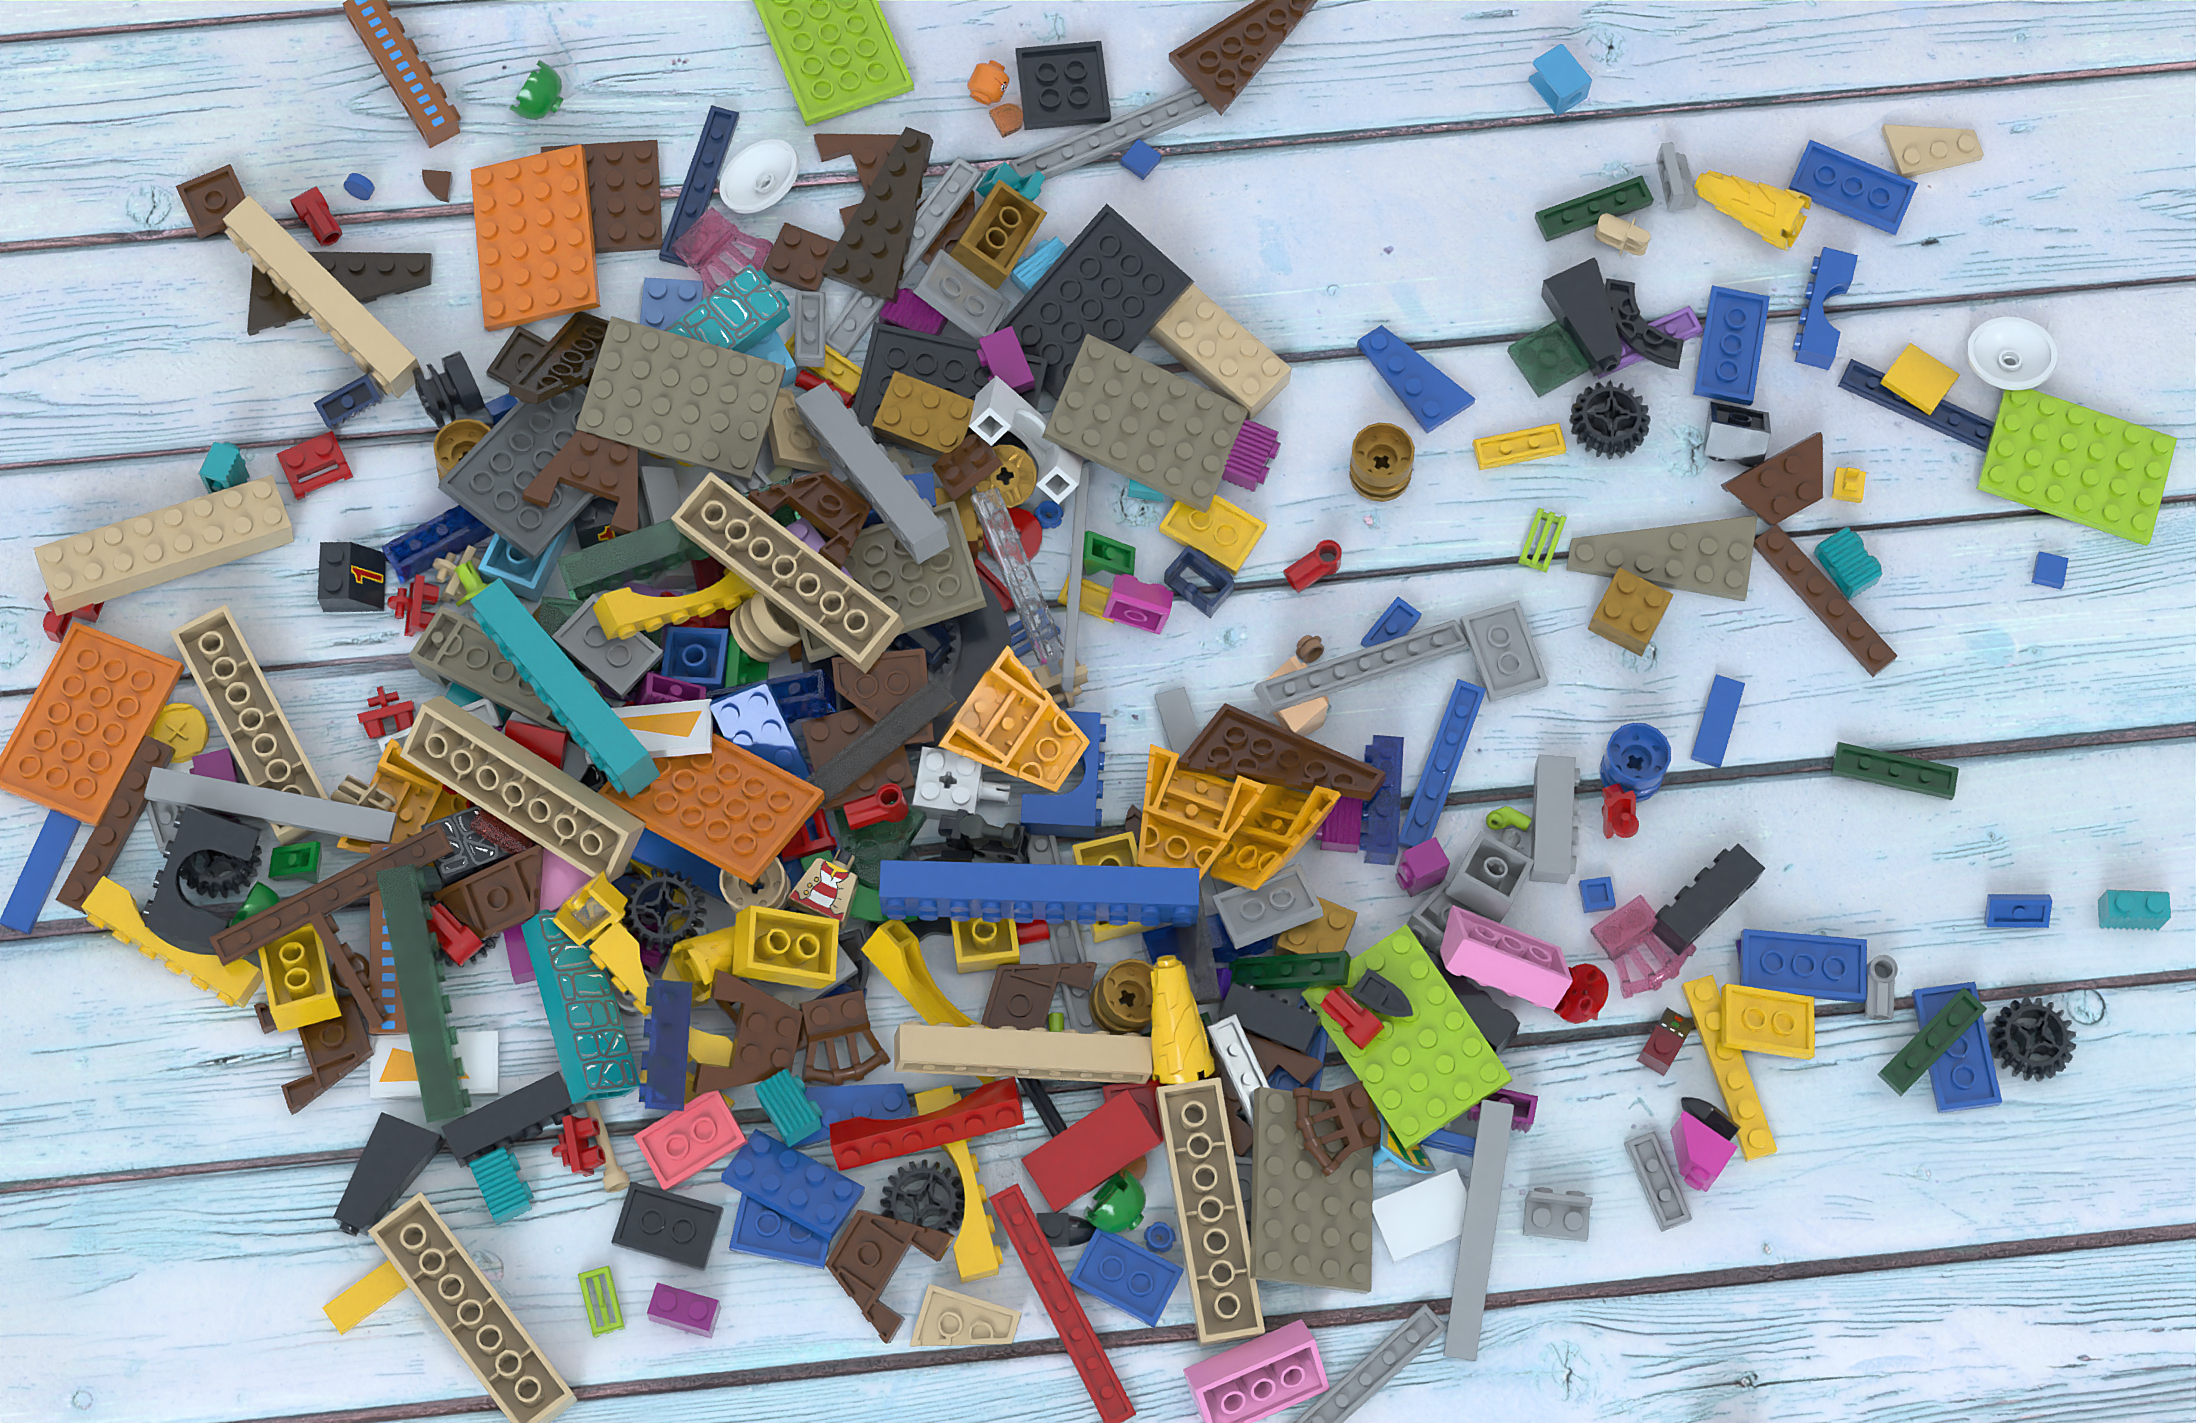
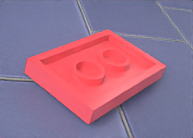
M720 1090L703 1093L633 1136L662 1189L667 1192L748 1143L746 1136Z

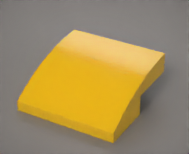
M1910 343L1888 370L1880 384L1928 415H1931L1960 374Z

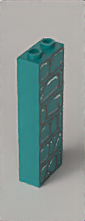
M749 264L663 331L745 353L791 318L787 308L790 303L781 291L775 293L769 286L772 283L763 270L756 271Z
M549 909L539 910V914H536L521 927L571 1102L576 1104L626 1097L639 1088L641 1083L608 970L605 967L601 971L589 958L592 954L589 946L594 941L588 939L579 946L552 921L557 912L550 913ZM588 909L579 910L588 919L591 918Z

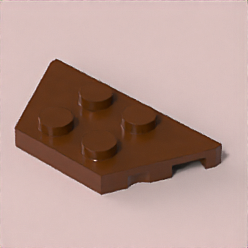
M1816 432L1721 484L1722 489L1733 494L1741 501L1743 506L1757 513L1758 517L1768 525H1775L1823 498L1822 433Z
M542 845L531 847L433 893L434 898L439 902H443L453 912L452 914L460 922L468 925L469 929L480 940H487L539 914L544 849Z

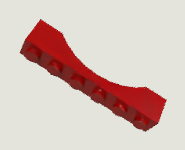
M1010 1077L983 1084L960 1101L925 1115L892 1120L858 1116L829 1124L830 1147L839 1171L1025 1124L1023 1101L1015 1077Z

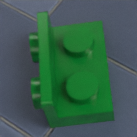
M733 635L729 636L725 692L727 694L763 680H768L770 662H759L750 657L740 648Z

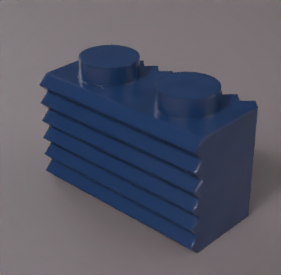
M366 374L314 402V405L326 426L333 430L334 426L338 427L339 423L344 424L345 420L349 421L350 417H355V414L360 415V412L365 413L366 409L370 410L371 406L375 407L376 403L381 404V398Z

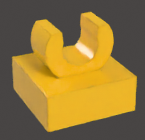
M1836 467L1831 498L1861 503L1864 495L1866 472L1851 467Z

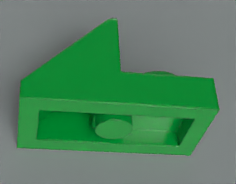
M1089 530L1085 532L1083 563L1087 575L1090 576L1104 570L1115 575L1128 574L1134 576L1135 547Z
M312 841L273 848L268 878L275 881L300 878L317 884L322 860L321 843Z

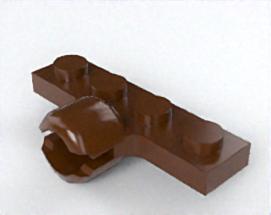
M319 911L308 917L334 961L331 974L335 983L344 989H350L372 1029L385 1024L384 1015L388 1013L379 997L373 999L367 989L372 986L369 980L370 962L364 955L353 952L347 942L341 944L336 935V932L340 931L331 914L325 916L324 912Z

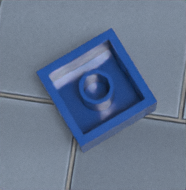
M668 627L661 675L705 686L706 699L715 700L727 695L725 692L730 636L729 629Z

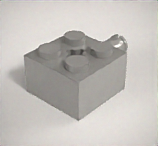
M1505 829L1499 841L1480 831L1445 893L1497 923H1501L1512 906L1535 862L1515 850L1521 841V837L1516 832L1512 840H1509L1513 832L1512 829Z

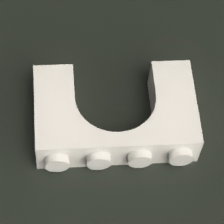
M996 375L976 394L969 427L991 446L1007 431H1010L1022 440L1033 453L1039 466L1036 485L1059 504L1079 485L1084 457L1042 438L1048 420Z

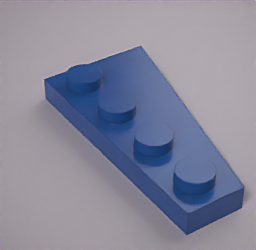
M904 1084L806 1087L807 1091L803 1094L808 1101L814 1099L822 1111L823 1116L819 1118L822 1128L790 1147L796 1150L830 1140L829 1124L858 1116L884 1120L911 1117L912 1111Z

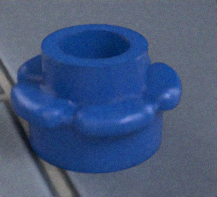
M1048 500L1036 507L1034 516L1037 518L1041 528L1048 529L1051 527L1054 529L1062 523L1061 517L1064 516L1063 509L1056 502ZM1049 513L1052 516L1050 518H1047L1046 514Z
M1155 1222L1152 1226L1146 1228L1144 1239L1147 1241L1146 1247L1150 1251L1165 1253L1173 1247L1172 1242L1176 1238L1175 1232L1166 1223ZM1158 1235L1163 1237L1161 1241L1157 1240L1156 1237Z

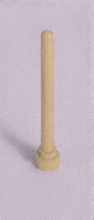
M597 1101L584 1102L588 1117H594L599 1120L601 1132L595 1138L598 1146H601L605 1152L606 1163L604 1166L606 1170L603 1172L604 1178L602 1179L607 1193L624 1190L630 1186V1180L627 1171H623L622 1167L617 1164Z

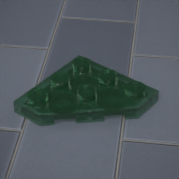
M892 801V802H890L888 805H892V804H894L896 801ZM908 805L909 812L907 816L899 822L892 823L883 820L851 830L844 807L833 810L844 850L855 857L850 871L858 876L859 883L879 891L881 860H901L927 820L926 812Z

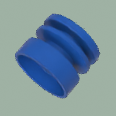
M1630 723L1617 729L1612 734L1600 763V779L1604 788L1619 783L1624 793L1633 790L1636 796V803L1650 799L1658 792L1671 762V747L1667 738L1657 728L1646 723Z

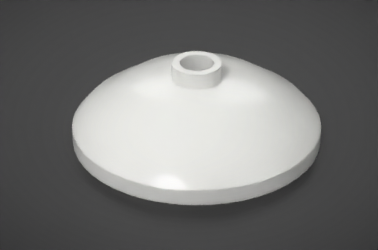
M779 139L762 140L742 150L732 159L722 175L719 189L723 202L731 210L744 214L760 212L775 205L790 191L798 175L799 157L789 143Z
M2000 317L1984 322L1973 331L1967 345V358L1973 371L1985 382L2007 390H2024L2040 385L2053 373L2058 356L2055 342L2042 327L2029 320L2017 317Z

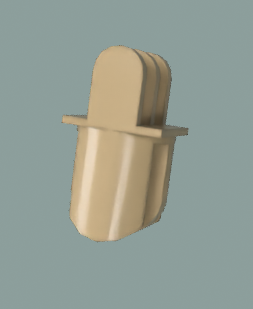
M1608 213L1600 216L1594 234L1596 240L1619 249L1620 256L1623 250L1637 256L1644 255L1651 236L1647 230L1634 225L1635 218L1631 223Z
M349 774L346 776L345 781L341 782L338 786V790H335L330 797L332 801L388 811L390 806L394 807L397 803L392 795L377 788V783L369 786Z

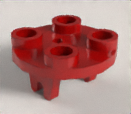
M1587 963L1576 965L1572 968L1568 967L1573 982L1553 1011L1566 1022L1574 1024L1587 1022L1590 1019L1597 1020L1598 1013L1603 1008L1609 992V982L1606 974L1597 966Z

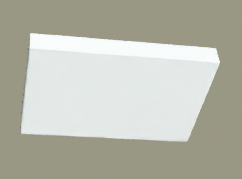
M1457 1169L1373 1201L1372 1216L1393 1264L1461 1237L1467 1191Z

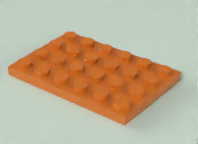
M579 144L470 169L485 329L491 332L601 307L585 148Z
M73 621L0 755V789L91 826L98 827L142 741L152 731L185 669L184 665L171 658Z
M713 732L712 753L652 758L661 776L633 798H630L624 790L619 794L609 781L598 791V794L646 823L645 828L751 885L755 883L825 799L823 790Z

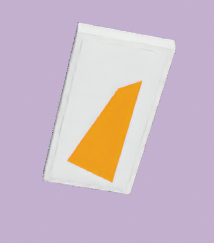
M712 699L611 708L649 752L651 758L712 753L713 713L709 706ZM586 751L585 757L587 764H594L589 758L590 755Z
M498 1031L371 1036V1047L374 1055L370 1057L371 1100L499 1095Z

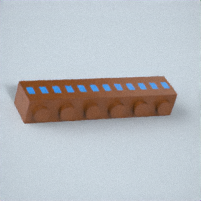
M347 0L343 2L347 19L428 147L431 149L461 133L458 125L461 117L453 104L448 106L445 101L447 95L439 82L434 84L431 79L433 73L425 60L420 62L418 59L419 51L411 38L406 40L404 37L405 29L398 17L392 18L390 15L391 7L388 1Z
M397 843L371 844L370 857ZM413 872L370 893L369 980L372 986L369 987V992L373 999L380 998L388 1012L384 1015L385 1024L376 1029H372L369 1024V1034L373 1036L412 1034V1028L417 1027V1009L412 1008V996H417L418 984L417 977H412V964H417L418 950L417 945H412V933H417L418 917L417 914H413V902L418 901V884L413 883Z

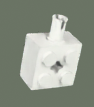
M922 747L912 804L913 817L941 820L942 815L956 817L958 809L967 810L970 815L975 816L978 802L981 799L1008 804L1011 784L984 781V778H982L984 764L949 750ZM947 783L951 784L950 789H946L944 786Z

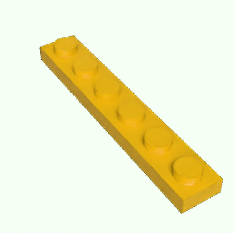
M1713 975L1683 983L1681 988L1729 1118L1741 1127L1736 1133V1137L1745 1162L1775 1154L1777 1147L1741 1050L1722 1047L1721 996Z

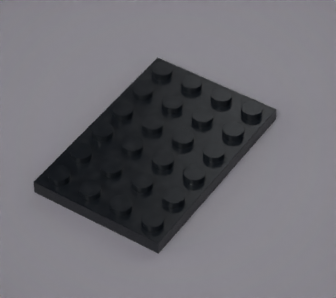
M1106 203L999 324L994 333L1012 326L1023 354L1048 359L1043 387L1058 400L1087 334L1131 354L1190 288L1194 281Z
M874 322L853 407L859 419V424L862 427L866 425L869 428L876 444L881 443L883 446H895L897 449L925 454L874 434L872 424L894 371L975 401L976 394L988 384L987 377L991 376L988 366L982 367L977 357L976 350L980 349L979 344ZM1024 354L1034 377L1035 388L1018 395L1035 410H1038L1048 367V359ZM1010 431L1003 434L992 445V447L1013 445L1024 450L1026 453H1028L1029 449L1022 440ZM1006 467L1001 468L1002 471L1008 472Z

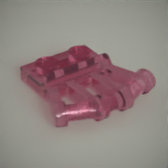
M711 207L672 245L671 250L700 275L709 294H711L722 285L718 286L707 268L709 265L727 280H730L737 274L718 257L723 251L743 269L751 264L756 271H759L762 268L766 255L770 254L773 244L766 239H757L740 232L735 224L732 225ZM734 241L756 250L753 258L749 259L732 242Z
M1641 894L1593 926L1590 930L1591 934L1607 953L1609 960L1615 965L1620 982V990L1624 999L1633 997L1635 993L1648 990L1657 991L1660 989L1664 981L1669 978L1674 979L1680 975L1679 971L1688 956H1693L1697 950L1696 946L1692 943L1680 956L1675 953L1671 960L1654 938L1655 934L1651 930L1657 922L1654 918L1656 913ZM1643 943L1647 945L1662 965V968L1657 972L1653 971L1637 950V947ZM1624 956H1629L1645 979L1630 982Z

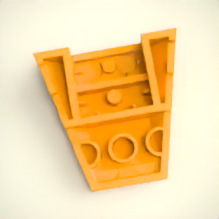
M1006 645L981 676L952 718L937 746L1056 793L1090 741L1065 711H1062L1052 700L1053 697L1046 689L1044 690L1039 685L1029 669L1021 664L1011 648Z
M393 738L390 739L369 786L377 783V788L387 792L396 799V805L394 807L390 806L388 811L397 813L398 818L391 843H399L421 832L422 825L467 809L465 803L468 799L459 793L456 795L448 794L442 789V782L402 758L400 754L403 748ZM341 836L336 848L370 855L371 844L379 843ZM432 862L426 866L434 867V864Z
M1150 744L1137 866L1200 868V882L1266 790L1267 785L1239 775L1236 782L1232 783L1213 775L1178 770V753Z
M1264 784L1267 785L1266 790L1218 855L1209 875L1214 879L1256 891L1291 860L1318 830L1341 796L1339 791L1315 786L1311 794H1306L1282 786Z

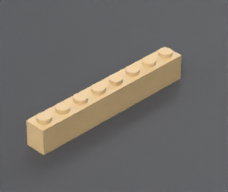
M908 1021L899 1024L894 1035V1072L1145 1084L1152 1074L1151 1037H1141V1034L1133 1032L1123 1035H1110L1107 1031L1083 1034L1074 1029L1048 1032L1045 1028H1032L1026 1031L1017 1030L1013 1026L988 1029L980 1024L954 1027L951 1023H938L935 1026L922 1025L918 1021Z

